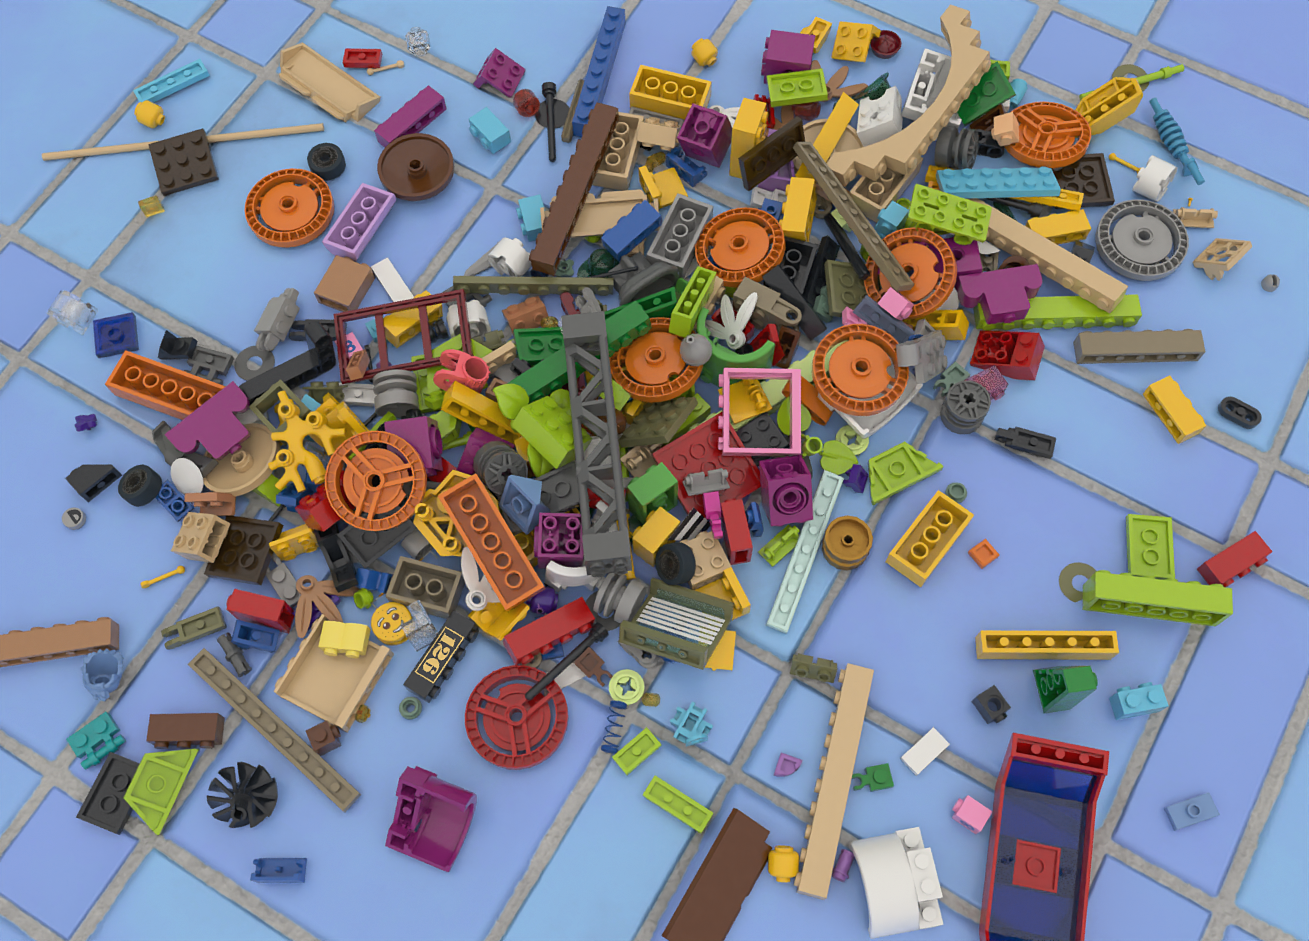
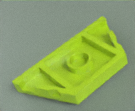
M461 333L432 350L433 358L440 357L441 353L448 349L463 352ZM471 339L474 356L483 358L493 352ZM444 366L427 368L428 395L433 391H442L434 383L433 378L437 371L449 369Z
M905 441L869 459L868 472L872 505L936 474L943 469V465L939 462L936 464L926 458V454L915 450L913 446Z
M198 749L144 753L123 798L156 835H160Z

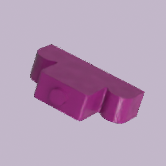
M1038 264L962 275L958 277L955 289L958 292L959 302L963 307L973 308L978 303L981 304L987 324L1012 323L1015 320L1025 319L1030 309L1028 299H1032L1037 295L1043 281Z
M232 381L164 435L176 449L185 454L196 452L199 448V443H201L213 458L222 460L229 453L233 455L242 448L240 444L251 436V433L235 416V414L245 413L249 409L250 401L236 383Z

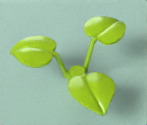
M503 384L492 390L497 398L500 411L507 419L511 420L510 425H512L521 408L528 405L529 397L523 387L517 384ZM558 389L552 392L550 398L571 416L569 391ZM511 426V429H512L515 433H519L516 429H514V428ZM530 443L528 444V460L535 476L538 478L550 472L554 466Z
M790 396L783 401L777 414V425L780 431L788 436L790 435ZM801 404L802 432L809 428L811 414ZM801 433V438L805 439L801 446L802 458L806 455L813 456L819 453L822 456L820 465L823 470L840 475L852 468L853 464L859 463L854 453L845 444L836 440H830L823 445L818 437H809V435Z

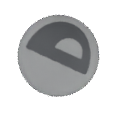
M69 508L63 513L62 522L67 528L76 530L85 524L86 515L79 508Z

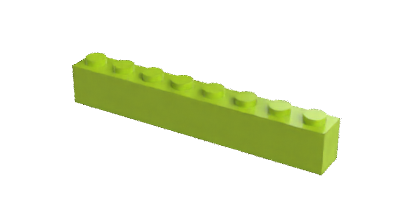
M1138 294L1124 295V298L1111 313L1098 308L1080 296L1034 297L1028 299L1030 309L1025 319L1015 320L1012 323L987 324L981 304L978 303L973 308L976 329H983L985 331L992 329L1011 330L1013 328L1029 330L1033 328L1051 329L1053 327H1063L1065 329L1073 327L1091 328L1094 326H1103L1105 328L1113 326L1131 327L1136 325L1142 316Z

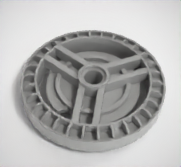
M1128 200L1114 205L1103 215L1095 233L1097 250L1104 262L1117 273L1140 281L1158 280L1173 273L1184 260L1189 247L1186 228L1177 215L1163 205L1147 200ZM1123 217L1115 225L1112 235H1109L1110 225L1117 219ZM1173 243L1174 252L1173 256L1169 259L1167 255L1169 254Z

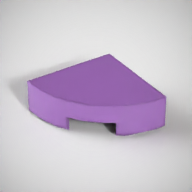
M781 753L773 776L785 777L793 774L798 770L803 760Z

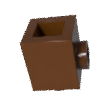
M327 720L306 730L314 752L320 756L342 746L339 737H341L339 729L335 724L332 725Z

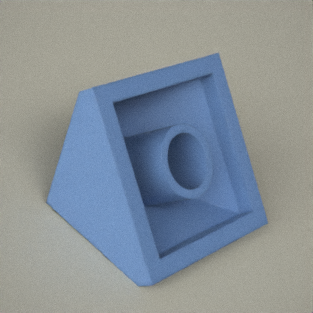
M510 475L508 476L499 507L527 535L539 524V513H549L551 510L540 500L542 481Z

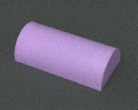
M362 183L323 239V245L333 255L343 258L349 257L356 262L395 204V195Z

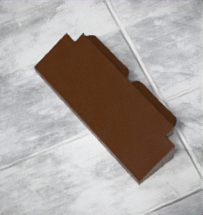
M733 808L661 936L668 941H724L741 910L745 897L750 894L768 861V855L772 847L765 843L770 831L740 810Z

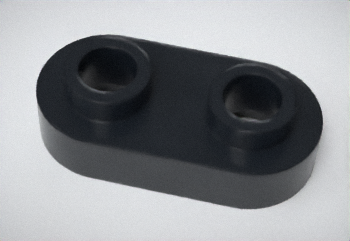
M1225 397L1218 405V411L1223 417L1246 429L1255 428L1261 422V413L1256 408L1235 397Z

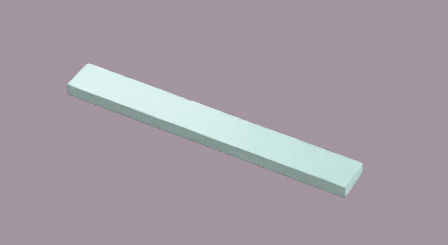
M826 470L823 471L812 500L813 520H808L803 524L766 626L785 634L788 632L844 480L843 477Z

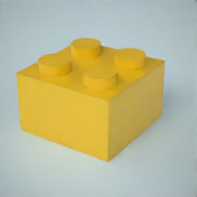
M659 507L656 511L652 510L646 518L647 522L642 527H637L632 534L633 553L653 568L656 565V555L660 547L676 542V540L668 539L680 525V521L662 507Z

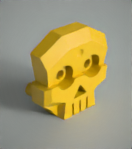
M452 470L435 490H427L422 503L417 504L415 507L413 524L441 557H461L463 548L468 547L438 498V495L471 476L456 470ZM483 484V486L487 490L488 494L490 495L491 499L493 500L494 504L500 512L498 500ZM449 524L446 534L439 525Z

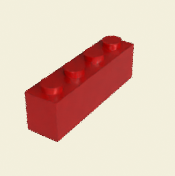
M580 597L504 636L503 644L515 666L520 663L525 665L531 662L535 655L542 653V655L547 654L554 649L553 646L560 642L562 645L573 639L574 635L578 633L582 635L590 631L595 617L583 597Z

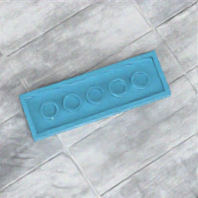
M1048 167L966 168L963 170H937L936 180L940 191L965 199L1059 196L1061 191L1052 169Z

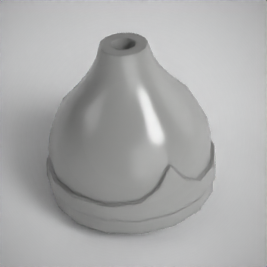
M690 334L681 342L680 354L688 365L700 366L710 359L712 346L703 335Z

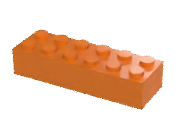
M126 350L105 383L115 396L184 420L226 387Z
M476 473L438 495L439 500L507 612L546 589Z

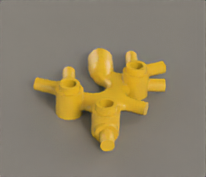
M284 390L277 393L281 401L278 407V414L286 419L287 428L283 432H272L271 438L272 441H285L289 447L288 450L282 449L278 451L276 460L268 463L272 471L279 467L285 468L284 475L275 484L276 488L282 490L292 481L297 492L301 493L306 488L297 470L300 464L305 466L311 481L315 485L325 482L326 473L321 460L303 447L304 438L310 434L317 435L321 439L328 456H332L335 452L332 439L334 437H346L347 430L346 428H329L327 426V417L316 411L310 412L306 416V421L299 418V407L294 404L292 399L288 398Z

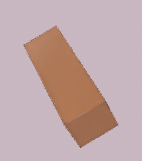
M366 349L353 352L346 368L350 380L363 378L370 362Z

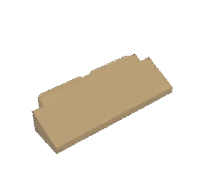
M303 42L281 50V73H279V78L303 95L312 98L314 103L335 118L343 120L345 123L350 118L358 122L380 102L381 97Z
M638 189L603 192L601 198L595 199V196L589 193L571 238L603 235L607 229H612L622 216H627L637 203L641 204L644 200L647 201V195H644V192ZM556 196L552 198L551 202L555 201ZM653 199V203L649 204L659 213L658 199ZM544 207L540 208L542 230L543 221L550 214L549 211H544Z

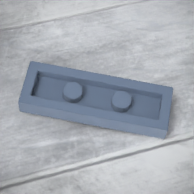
M867 295L853 311L854 314L869 325L880 328L890 334L899 344L908 341V338L915 333L913 329L901 320L893 317Z

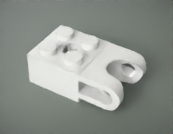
M896 86L886 89L885 94L876 100H870L869 96L860 99L857 135L863 147L883 141L902 131V98Z

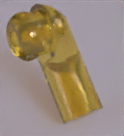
M658 152L647 158L645 165L649 172L653 173L655 167L664 163L666 160L665 153Z

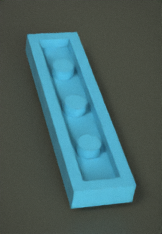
M198 59L133 90L139 102L148 100L154 103L210 75L202 61Z

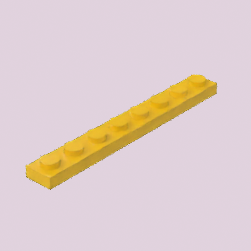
M929 165L925 182H937V170L950 168ZM1061 189L1059 196L1008 198L1080 211L1084 193Z

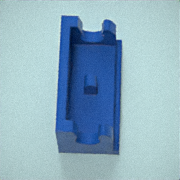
M677 146L666 154V166L669 169L675 168L678 176L691 187H694L707 176L706 167L697 166L683 154L682 148Z
M307 858L254 859L253 864L256 865V871L251 873L250 881L257 883H305Z

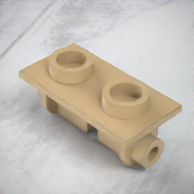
M1184 207L1173 209V213L1182 221L1184 227L1214 228L1213 218L1216 219L1218 216V211H1214L1213 208L1210 210L1187 209Z

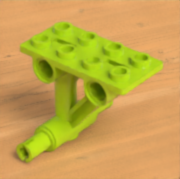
M916 184L913 189L904 228L915 227L916 230L917 228H925L939 236L953 233L954 242L959 245H968L973 240L983 243L987 237L992 207Z

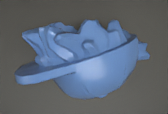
M106 648L103 651L99 649L97 653H89L87 657L83 658V666L81 667L83 685L95 700L99 698L105 702L110 697L109 694L115 691L120 684L124 658L120 652L116 653V650L109 651Z

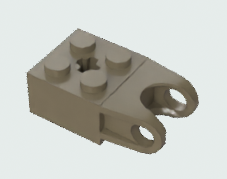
M744 277L733 294L732 307L736 312L739 311L747 297L755 292L758 298L749 322L755 326V329L763 330L768 324H775L778 335L782 325L790 326L799 331L798 324L801 321L802 314L797 307L781 299L780 293ZM793 312L797 315V319L792 320L787 314Z

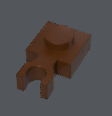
M588 647L573 662L588 678L594 674L602 687L605 685L601 681L603 674H607L610 679L613 677L609 671L601 668L605 662L591 647Z

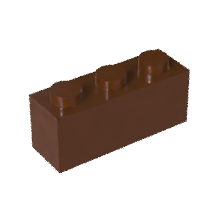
M219 713L150 714L146 741L154 745L156 749H168L169 745H177V748L190 749L191 745H200V748L207 749L214 748V745H222L225 717Z

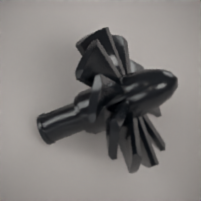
M237 762L238 783H236L235 767H226L218 771V774L233 789L227 788L216 777L211 781L208 791L226 793L229 797L222 798L207 795V803L211 809L230 803L229 807L213 813L212 816L224 822H228L232 818L233 820L229 825L230 828L242 827L249 823L250 828H252L267 816H271L278 798L277 782L275 778H271L263 766L258 765L256 768L245 762Z

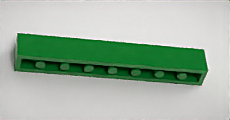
M634 301L605 320L609 358L620 348L631 344L637 337L647 334L652 328L650 318L637 301ZM565 346L507 384H517L523 387L529 397L528 404L548 396L555 390L561 389L563 385L568 383ZM600 355L594 356L597 359H601ZM575 362L576 378H578L586 370Z

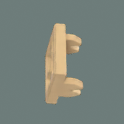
M1216 238L1193 261L1194 267L1204 268L1206 275L1211 280L1216 277L1220 281L1223 278L1224 271H1229L1252 248L1251 241ZM1220 251H1226L1223 254H1217ZM1210 255H1214L1211 260H1207ZM1229 257L1227 261H1219L1221 258Z

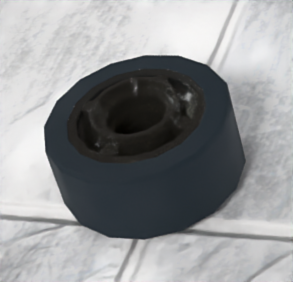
M333 143L318 144L309 151L307 156L311 172L317 174L323 180L335 179L345 170L344 155L341 149Z
M144 464L136 465L130 468L121 478L118 485V493L131 505L136 507L144 506L158 495L162 486V479L149 466Z
M682 542L665 544L660 547L655 563L661 580L668 585H678L690 581L696 569L695 557L690 547Z

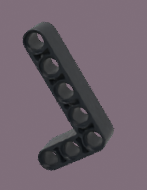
M311 322L305 328L308 351L239 386L248 397L250 405L280 379L292 390L331 370L335 366L336 358L332 338L321 322Z

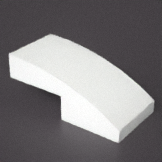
M754 187L750 206L762 208L765 198L786 202L787 196H785V191L779 189L770 192Z

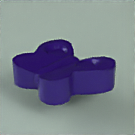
M95 414L75 417V428L78 432L86 429L91 430V428L97 426Z

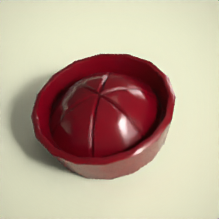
M881 30L880 37H872L870 41L872 52L875 56L882 59L893 57L899 51L902 44L901 38L889 30Z

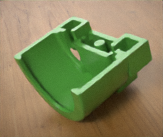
M702 307L697 318L696 334L706 337L712 346V355L703 364V369L699 376L704 382L712 383L721 389L722 387H719V374H723L724 368H772L775 349L773 342L767 340L760 349L749 354L739 355L718 344V337H715L713 341L709 339L711 332L705 327L709 310ZM730 379V385L742 381V379ZM758 379V381L761 383L766 381V379Z

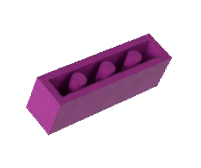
M428 85L419 91L414 98L406 102L402 108L393 113L385 122L378 125L374 130L377 141L383 147H386L393 140L401 136L419 133L447 109L444 97Z

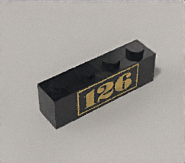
M453 610L404 682V687L428 703L432 699H436L441 691L440 686L444 680H448L451 677L454 665L457 661L460 662L463 659L468 644L473 643L478 635L476 623Z

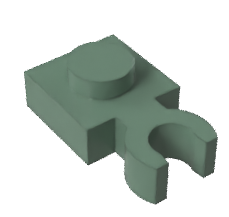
M826 285L821 288V295L816 297L813 309L822 321L828 323L832 321L833 316L829 315Z
M955 361L941 374L940 377L942 379L935 382L933 389L935 390L939 386L943 387L944 390L941 396L944 397L948 394L950 387L960 381H967L971 374Z

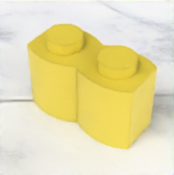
M324 621L318 647L324 651L325 655L337 656V653H346L345 656L359 658V655H366L371 629L363 624Z

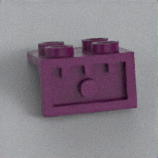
M495 48L486 58L473 85L479 89L483 83L485 85L489 83L511 98L525 72V68Z

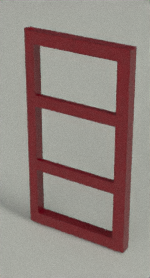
M464 289L335 313L334 323L341 383L347 384L373 379L376 374L388 370L417 371L442 366L440 357L433 358L427 313V306L457 301L463 352L474 356ZM418 308L425 360L389 366L383 315ZM375 316L381 368L367 370L363 378L350 380L346 371L349 357L345 322Z

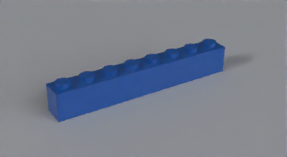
M607 6L572 120L573 136L582 137L583 126L588 124L590 110L594 109L596 102H603L626 25L625 9Z

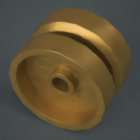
M847 515L836 518L825 531L822 542L824 558L837 569H856L864 563L872 547L873 536L871 529L863 520L854 516Z

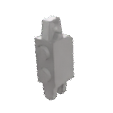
M286 288L279 297H273L269 300L254 330L259 334L256 341L258 350L273 351L278 342H284L300 309L296 305L299 295L296 289Z

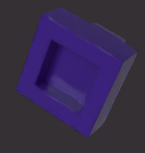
M853 464L852 469L845 472L849 479H844L842 483L846 487H851L855 493H863L868 473L861 465Z

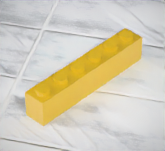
M981 630L975 637L977 659L1111 660L1119 653L1116 631Z

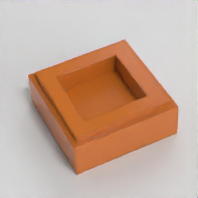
M986 538L968 551V554L981 569L999 557V553Z

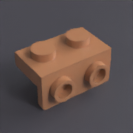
M539 296L527 298L524 302L510 305L507 309L502 310L512 334L514 329L538 328L550 322L546 307Z

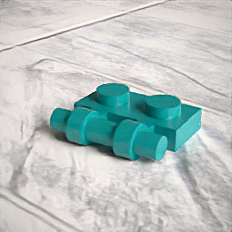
M106 711L66 739L78 758H82L87 754L88 758L80 763L85 770L92 765H98L102 762V758L110 752L115 753L120 749L119 746L126 742L121 734L115 739L113 738V735L118 733L120 729L110 713ZM105 742V746L98 751L95 750L96 747Z

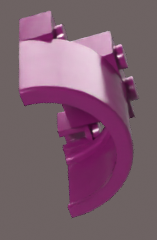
M407 766L398 781L396 791L398 800L393 824L388 829L385 846L449 872L469 831L476 809L477 795L437 778V774L418 766L415 768ZM422 819V822H421V824H420V826H419L417 832H415L414 829L416 828V826L418 825V823H419L420 820Z

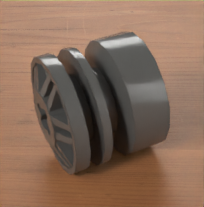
M943 127L939 132L935 146L936 166L951 168L955 162L956 169H972L978 153V131L976 129L968 131L967 128H963L959 133L956 127Z
M971 380L955 383L949 389L940 411L941 420L945 427L957 434L975 432L984 421L991 405L988 391L981 384Z
M492 441L484 444L474 457L473 468L475 473L493 493L503 494L508 476L510 475L525 478L528 476L526 461L511 446L502 441Z

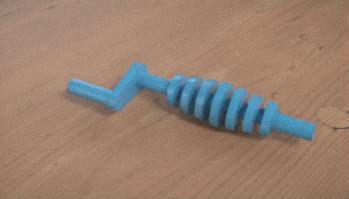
M1152 98L1149 103L1155 112L1153 119L1156 122L1155 125L1160 139L1164 142L1170 153H1172V156L1175 159H1180L1184 166L1182 170L1183 175H1192L1197 185L1203 184L1205 180L1199 171L1195 159H1189L1187 156L1189 149L1186 146L1187 143L1181 127L1178 126V123L1167 109L1163 110L1157 98Z

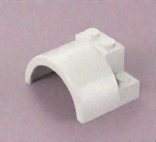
M924 49L902 110V117L915 121L934 103L948 77L951 67L950 56ZM954 113L951 116L947 127H956L958 129L962 120L959 119L958 113Z
M891 361V366L887 367L886 370L891 377L895 378L894 365ZM856 367L858 371L864 372L862 368ZM909 371L907 385L896 403L887 410L870 416H854L843 413L830 406L820 394L817 397L831 412L835 410L862 439H866L892 420L915 397L923 384H916V377ZM888 384L887 388L892 389L893 386ZM840 392L842 395L848 398L859 401H870L884 396V394L880 393L872 398L857 399L847 396L844 393Z
M602 500L596 505L597 512L591 520V527L608 508ZM615 521L606 532L618 531L617 522ZM584 551L583 567H565L552 560L546 566L545 583L554 588L558 593L562 588L566 590L568 586L582 585L593 591L596 587L599 589L605 580L604 576H587Z
M919 827L899 830L892 834L854 840L848 843L849 849L854 854L864 884L869 912L868 932L871 939L944 925L938 904V899L943 896L931 848H924Z

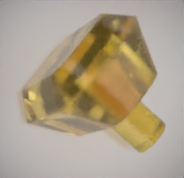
M644 693L642 703L645 706L656 707L660 703V696L657 693Z
M364 704L360 705L355 715V720L359 723L365 722L371 716L370 708Z

